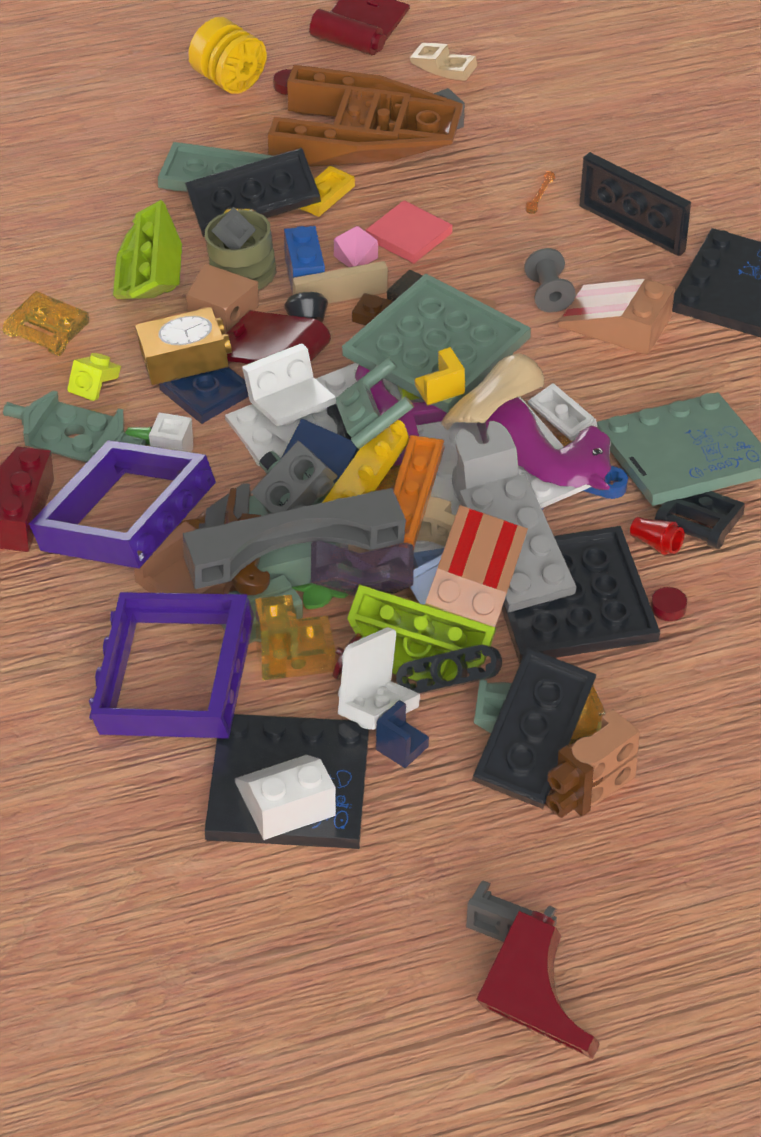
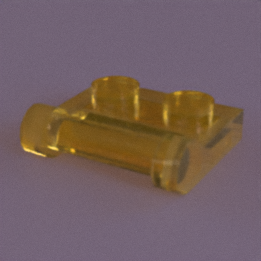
M35 291L7 317L2 331L8 336H19L48 348L49 353L61 356L67 344L89 323V312ZM25 322H28V323L33 324V325H35V326H37V327H40V328L45 329V330H47V331H49V332H52V333H54V335H53V336H50V335L45 334V333H43V332H41V331H38V330L33 329V328H31V327H29V326H26V325H24V323H25Z

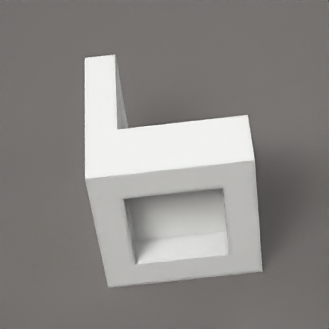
M159 412L149 434L150 446L192 453V418Z

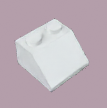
M304 755L235 778V783L263 840L336 816L335 786L319 758Z

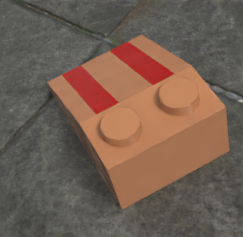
M648 279L583 285L559 321V327L649 355L672 317L675 288Z
M459 505L425 605L495 627L528 528Z

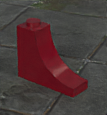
M533 910L531 916L519 911L476 1000L483 1008L593 1059L600 1045L593 1035L585 1032L566 1015L555 989L554 961L557 947L562 937L557 928L553 926L555 921L538 911Z

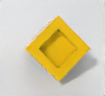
M451 347L438 351L439 371L415 378V386L427 406L465 393V368Z

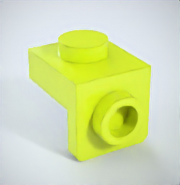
M91 353L89 357L76 359L73 361L67 390L91 401L98 400L102 382L117 379L121 366L110 362V357L99 353Z

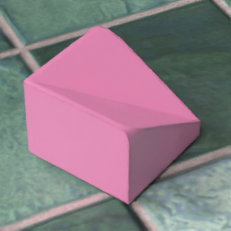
M356 226L334 239V257L348 267L369 264L378 259V241L359 226Z

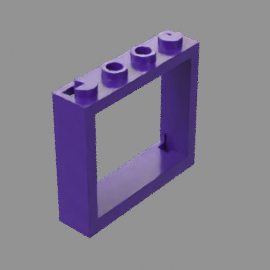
M108 440L29 524L40 551L140 569L216 481L205 454ZM125 473L173 480L126 533L78 525Z
M120 592L116 610L111 611L110 615L112 626L110 635L106 636L103 642L104 659L102 667H98L96 670L95 681L97 688L95 696L89 700L91 707L89 718L93 720L99 735L229 739L254 621V613L247 594ZM137 623L226 624L208 711L117 708Z

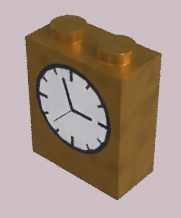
M211 307L135 325L141 354L152 385L229 367L227 354L232 353L228 334H225L222 318L216 319Z

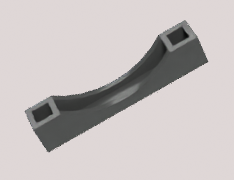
M392 488L371 491L366 494L338 498L329 502L302 506L278 513H269L260 517L232 521L228 524L204 529L200 528L183 533V557L194 588L199 589L230 582L240 570L255 559L273 550L292 544L336 542L374 550L404 543L406 519Z

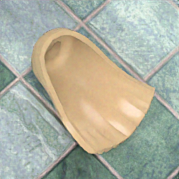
M518 353L506 356L492 368L477 387L460 399L442 419L441 425L449 430L454 422L485 423L503 403L543 387L545 380L543 371L534 360L524 354Z

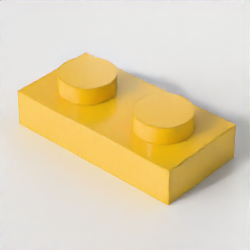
M329 166L314 179L321 202L300 209L320 217L355 187V177Z

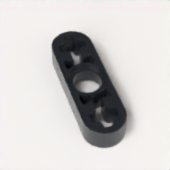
M475 645L406 662L399 668L396 680L398 685L422 695L492 678L501 670L502 657L499 651L492 646ZM481 652L484 656H490L491 663L485 666L486 671L482 667L468 668L466 663L480 660ZM448 659L453 660L458 667L456 677L450 681L445 680L441 675V666ZM413 669L416 673L430 672L432 678L417 681V687L415 684L408 682V677L413 675Z

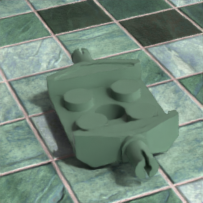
M57 391L49 392L31 403L30 406L24 407L7 402L3 409L4 416L22 420L25 446L51 450V453L86 463L108 440L146 446L145 439L129 436L125 433L123 409L118 408L117 413L113 417L59 402ZM73 434H80L75 436L74 438L68 437Z

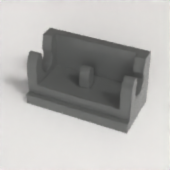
M483 880L468 902L466 928L504 942L518 912L521 911L531 916L533 911L491 895V892L488 891L491 883ZM548 906L544 914L555 921L553 925L555 927L557 923V917L554 916L556 908Z

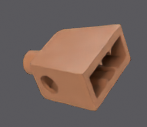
M204 264L187 293V312L211 307L215 318H222L225 332H228L250 310L255 311L259 307L258 281Z

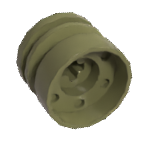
M237 210L256 230L239 249L231 250L211 231L228 212L218 215L209 222L205 229L209 265L258 281V290L264 288L273 281L277 273L270 222L264 215L255 211Z

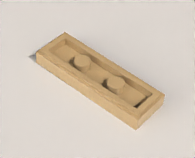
M385 261L295 277L292 278L293 295L304 292H317L323 294L328 303L360 298L364 293L370 295L386 293L388 267Z

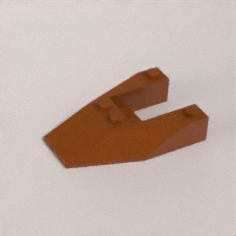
M293 65L287 81L288 111L301 114L333 116L336 118L334 124L274 117L268 132V155L276 156L302 148L309 167L398 160L452 145L463 110V104L381 75Z

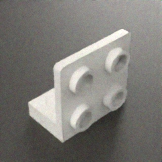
M302 343L242 367L250 402L276 426L293 424L301 417L311 413L323 412L327 407L336 404V396L313 377L308 348Z

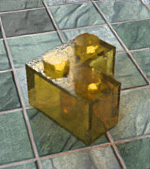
M292 595L255 599L256 649L262 681L333 672L335 668V646L328 616L296 619Z

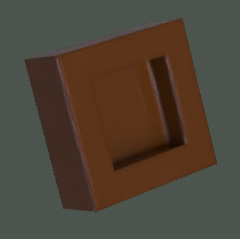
M364 293L352 311V322L367 325L394 301Z

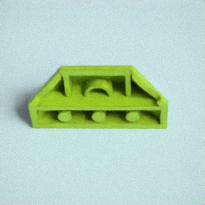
M160 200L136 213L132 221L134 225L126 234L117 253L113 296L116 299L155 298L163 293L171 292L180 284L182 243L165 203Z
M360 584L347 618L355 634H361L362 638L387 627L396 630L392 674L397 675L399 668L409 661L475 645L491 646L496 632L495 627ZM481 652L480 660L466 662L468 668L483 665L487 656H484ZM451 659L446 660L441 666L442 677L447 681L456 677L458 672L456 663ZM414 669L413 675L408 677V679L416 682L421 679L432 678L430 672L416 673Z

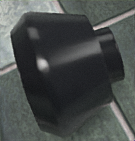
M304 292L290 296L284 307L290 316L313 318L323 322L328 300L321 293Z

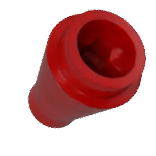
M636 517L630 526V535L632 537L638 538L663 555L669 553L676 554L684 541V529L678 527L676 522Z

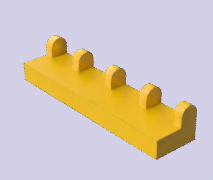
M397 420L363 446L322 503L375 491L408 444L409 436L405 424Z

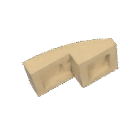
M421 43L410 57L411 63L435 75L454 80L466 81L478 66L476 56L450 54L448 44Z

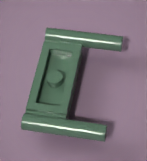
M390 357L386 358L336 397V404L346 431L352 437L351 441L358 449H361L414 408L412 402L405 396L382 415L379 413L370 388L397 368Z

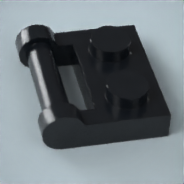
M709 491L664 502L657 511L654 520L676 522L678 527L684 529L685 534L706 541L707 545L712 548L720 549L727 534L743 516L745 503ZM675 513H676V514H679V515H681V516H683V517H685V518H690V519H692V520H695V521L701 522V523H703V524L712 526L713 528L711 529V528H709V527L700 525V524L695 523V522H692V521H690V520L681 518V517H679V516H676Z

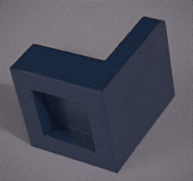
M401 700L397 701L377 720L376 750L400 766L406 768L429 747V736L406 722V704Z

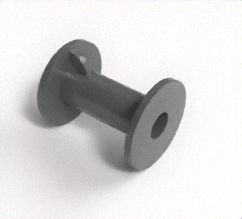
M544 248L533 252L524 264L527 277L541 283L534 296L537 307L549 313L566 309L572 304L576 296L573 284L566 279L559 278L565 267V260L558 250L552 248Z

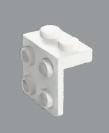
M389 627L349 644L342 655L343 667L341 685L338 691V714L357 722L360 727L365 729H376L377 720L399 700L406 704V713L419 707V693L391 681L396 630Z

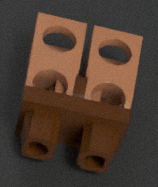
M612 709L602 716L601 729L591 737H583L573 744L572 749L566 745L559 750L558 765L548 772L547 781L554 789L546 797L548 808L560 818H563L572 810H575L583 817L591 811V806L598 804L634 779L636 776V754L638 753L640 731Z

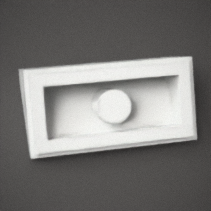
M554 383L528 400V404L571 441L576 438L581 430L591 425L597 427L596 419Z

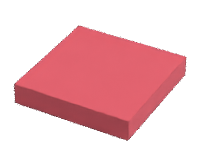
M404 200L365 231L378 241L379 246L414 264L451 235L453 225Z

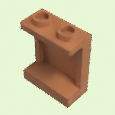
M186 521L172 531L140 569L134 568L135 582L149 593L228 594L231 591H237L232 580L199 589L194 588L183 557V533L194 531L195 528Z

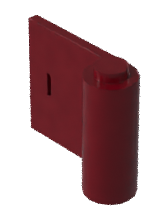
M339 0L331 11L323 9L315 11L310 21L309 32L312 37L369 55H375L383 49L385 41L409 11L410 5L396 0Z
M250 310L226 333L228 334L232 353L227 354V359L230 362L250 364L302 343L308 348L311 362L330 343L331 335L328 328L322 322L313 318Z

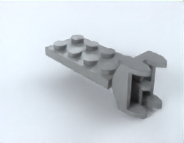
M490 421L486 433L489 442L480 444L476 441L474 434L464 428L460 429L456 436L458 460L452 473V485L458 501L467 508L528 528L504 600L507 612L575 594V582L526 473L519 475L517 450L508 430L502 424Z

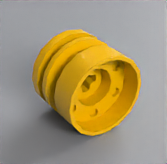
M214 17L206 21L195 33L188 51L189 63L192 68L231 94H239L248 90L259 79L267 60L264 43L225 17Z

